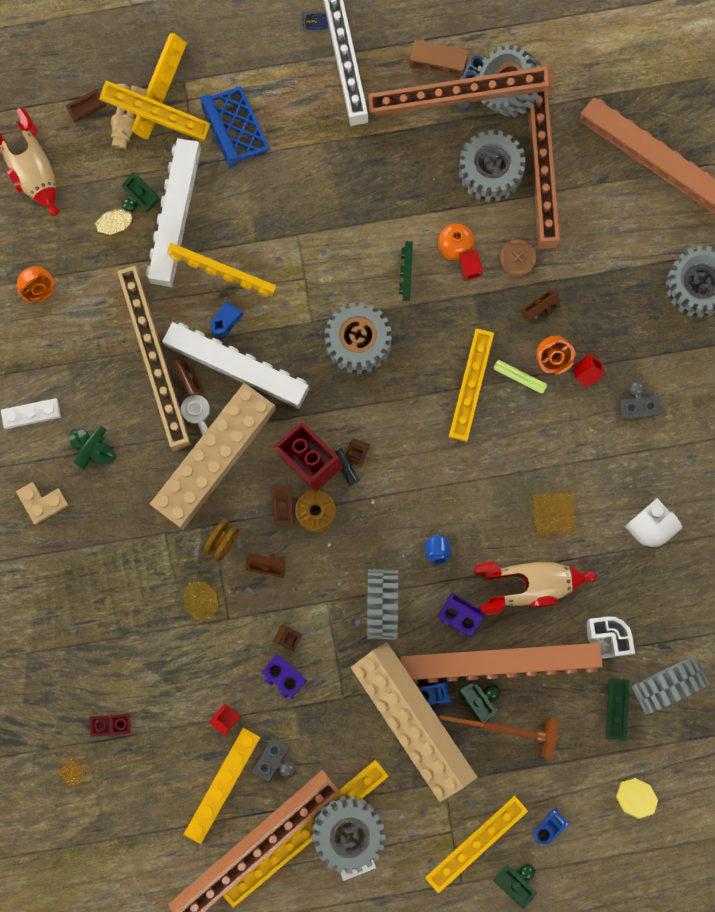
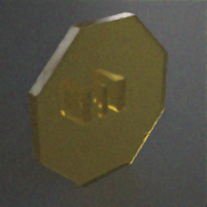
M122 209L106 212L95 223L97 232L109 237L124 233L132 225L133 218L130 211Z
M191 581L183 591L184 608L195 619H211L220 608L218 592L207 581Z

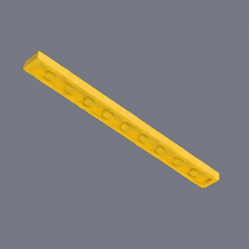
M374 760L339 790L341 793L334 798V801H338L339 796H344L346 799H349V796H355L357 800L363 799L389 776L379 763ZM315 815L223 895L233 908L313 841L312 823L315 824L316 822Z

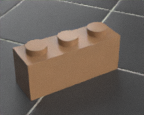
M423 39L414 40L410 56V68L462 78L466 67L468 50L462 47H449L443 43H429Z

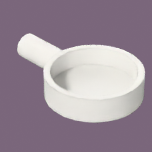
M200 395L187 397L181 405V413L187 422L198 424L203 436L208 430L205 420L210 414L209 403Z

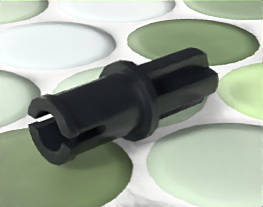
M343 449L334 451L344 466L340 472L342 471L348 485L352 486L360 480L352 468L353 464L349 462Z

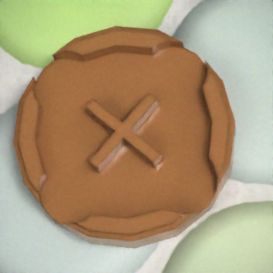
M520 239L509 241L503 246L499 256L502 269L509 275L516 277L525 276L530 273L535 267L537 259L534 247L527 241Z

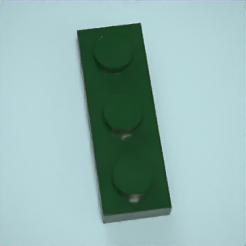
M405 241V247H401V259H404V265H400V276L404 277V280L399 285V294L403 295V301H410L413 241Z
M608 679L605 739L627 741L629 680Z

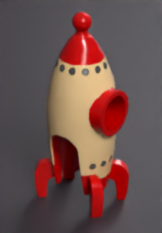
M18 107L17 112L21 121L16 122L28 143V148L22 154H12L0 133V154H3L8 166L6 171L18 193H26L37 203L48 207V213L51 216H56L59 213V208L54 206L56 186L51 164L40 144L35 139L37 128L25 109Z
M490 561L475 565L476 568H474V574L485 575V580L519 577L526 585L524 593L489 598V604H483L479 607L485 615H497L504 610L505 605H530V608L557 605L558 599L579 588L584 581L594 582L597 577L593 571L583 574L575 568L554 562H533L500 568L497 562Z

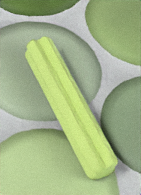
M500 360L494 365V370L539 393H544L547 387L546 383Z

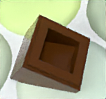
M353 438L346 453L348 460L363 465L371 445Z
M282 624L273 642L294 652L302 634Z

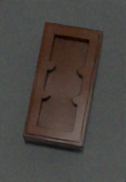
M98 89L65 105L74 123L107 106L104 101L99 100L101 94Z

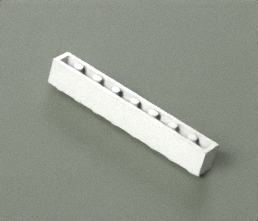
M323 0L350 126L368 123V112L344 1Z
M177 138L176 145L172 147L173 160L169 162L168 166L170 175L169 179L165 180L164 189L166 193L161 199V207L163 208L161 214L159 213L157 217L159 227L158 231L154 232L153 241L155 245L154 249L151 248L150 251L151 264L146 269V277H148L151 284L173 286L178 261L170 258V255L167 253L170 243L181 247L201 152L200 144L197 141Z
M172 322L162 341L165 347L300 409L309 391V386L305 380L299 377L294 379L290 377L288 372L281 369L277 371L267 362L263 361L260 363L250 354L243 355L233 346L225 347L218 339L212 338L210 340L205 337L204 333L198 330L193 332L189 330L187 325L181 322L178 324Z

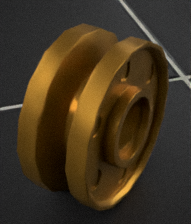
M312 490L304 493L298 499L295 506V514L300 525L305 530L313 533L323 532L334 523L336 506L327 493L319 490L314 492ZM315 507L321 509V513L317 516L311 514V510Z
M223 519L217 525L203 549V553L207 556L215 550L214 560L218 563L229 552L240 532V528L237 526L227 531L230 522L226 519Z

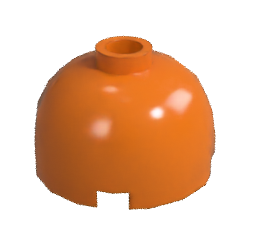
M453 223L441 231L438 238V249L447 260L459 262L460 254L474 250V234L466 225Z
M40 266L26 268L17 278V290L22 299L27 303H32L35 300L42 302L55 290L53 286L54 284L56 285V281L47 269Z
M561 336L545 338L540 342L536 352L540 368L545 373L549 374L550 372L555 373V375L570 369L573 365L574 356H576L572 344Z

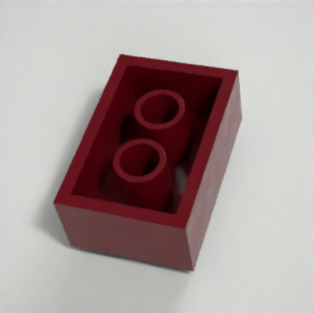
M302 421L273 446L279 457L314 492L318 491L344 467L339 456Z

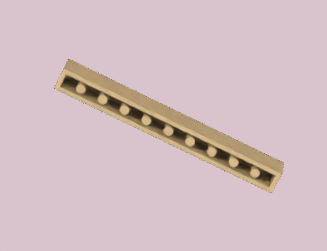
M136 266L119 270L117 273L169 445L173 451L192 446L139 272Z

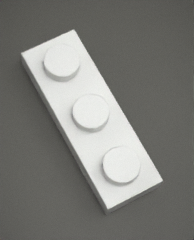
M57 398L1 409L4 429L61 418Z

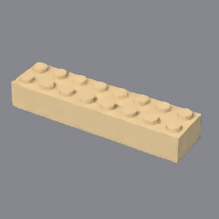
M243 383L151 501L150 505L184 530L276 411L275 405Z
M388 642L371 651L351 667L439 802L463 789L477 778Z

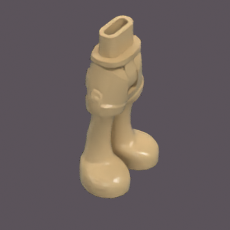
M117 84L143 96L146 94V90L143 88L131 86L130 89L126 84ZM117 107L116 115H113L111 118L112 146L126 149L127 142H130V137L133 133L131 128L135 120V114L127 111V114L124 115L125 110Z

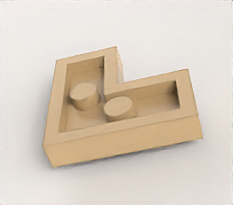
M34 482L16 491L35 525L69 506L59 488L44 497L41 496Z

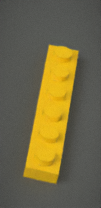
M170 33L145 94V97L162 104L187 44L175 33ZM136 115L131 131L143 139H149L155 122Z
M105 81L99 100L203 142L210 126L209 122L109 81Z
M170 243L167 254L173 260H183L188 262L187 264L193 268H203L210 275L215 276L217 274L222 276L227 282L233 283L235 281L240 283L241 287L251 290V288L257 290L258 294L262 296H273L276 288L274 284L176 244Z
M477 328L475 330L449 438L464 442L468 441L494 336L493 332Z
M245 728L242 729L184 832L185 836L202 844L261 737Z
M513 796L426 875L425 879L439 894L523 817L528 810L516 796Z

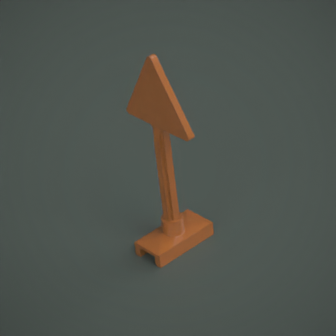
M440 715L441 720L534 739L535 742L542 743L540 757L553 759L559 719L546 717L544 731H532L490 722L482 723Z

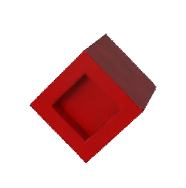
M477 250L460 254L459 259L463 269L462 276L464 281L482 277L483 268Z
M591 353L573 366L575 379L586 387H590L605 376L603 363Z
M223 704L209 723L223 735H227L240 719V715L228 705Z

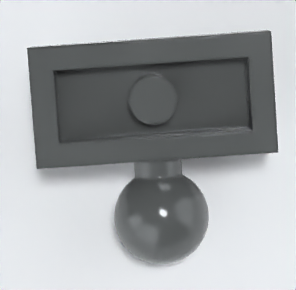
M635 381L630 386V392L635 398L619 400L621 419L661 415L659 397H642V394L645 392V385L640 381Z
M272 737L252 772L267 782H271L278 769L283 777H293L296 772L295 765L291 762H282L290 747Z

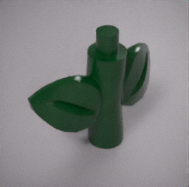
M100 425L97 432L93 431L91 435L83 429H72L69 435L70 444L74 449L80 450L73 463L85 470L90 459L97 464H106L114 461L117 458L114 450L108 444L102 443L105 439L103 435L107 429Z

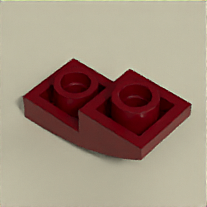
M130 714L90 716V737L131 734Z

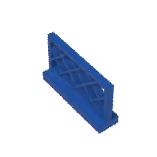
M241 86L210 97L208 94L201 96L200 106L207 121L210 123V128L228 167L235 166L236 162L270 151V147ZM239 93L241 96L240 103L231 100V96ZM213 101H224L223 109L215 106ZM228 103L237 107L235 114L225 110ZM240 108L248 112L247 119L237 115ZM223 114L232 117L230 124L222 121ZM235 119L245 122L242 129L232 126ZM247 124L255 127L254 134L245 131ZM230 129L240 133L237 140L229 137ZM242 134L252 138L249 145L240 142ZM254 139L262 142L264 147L259 149L253 147ZM237 145L246 148V153L238 155L236 152Z

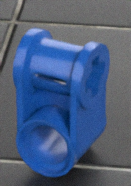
M225 302L210 323L213 336L218 339L226 337L243 316V311L230 302Z
M449 682L419 688L420 691L427 693L429 705L452 702V699L449 697Z
M555 807L534 829L533 839L538 844L547 845L566 829L570 821L565 820L558 812V808ZM542 829L548 833L545 841H541L538 838V833Z

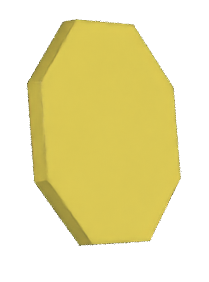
M636 778L621 782L616 795L623 811L638 819L653 815L658 802L651 786Z

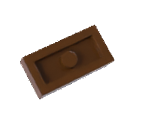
M548 290L520 310L524 318L529 320L538 318L544 310L546 313L551 314V304H554L556 308H560V303L558 302L559 295L555 291Z
M188 359L176 360L172 363L175 374L182 381L178 389H186V393L182 396L183 398L204 392Z
M291 485L271 486L274 525L293 524Z
M248 553L246 570L284 578L286 557L282 555V559L278 560L275 559L274 553L271 554L270 558L260 554Z

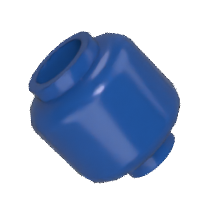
M434 534L425 542L427 559L433 562V564L446 563L451 557L452 553L448 538L440 534Z

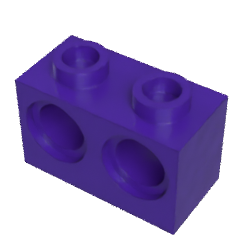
M451 593L438 618L445 625H452L457 628L458 632L462 635L472 637L485 613L481 612V609ZM448 608H454L457 614H450ZM465 618H471L474 624H467Z
M278 654L262 671L265 675L263 679L271 686L276 684L280 688L278 692L286 699L288 696L293 699L308 681ZM274 666L281 668V674L278 677L271 675V669ZM288 679L296 681V687L293 690L286 688V681Z

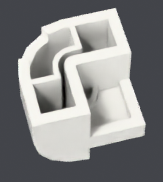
M658 498L625 526L638 542L649 547H658L665 544L682 529V525L675 514L670 512Z
M610 616L587 620L589 643H600L602 659L635 654L630 627L623 620Z

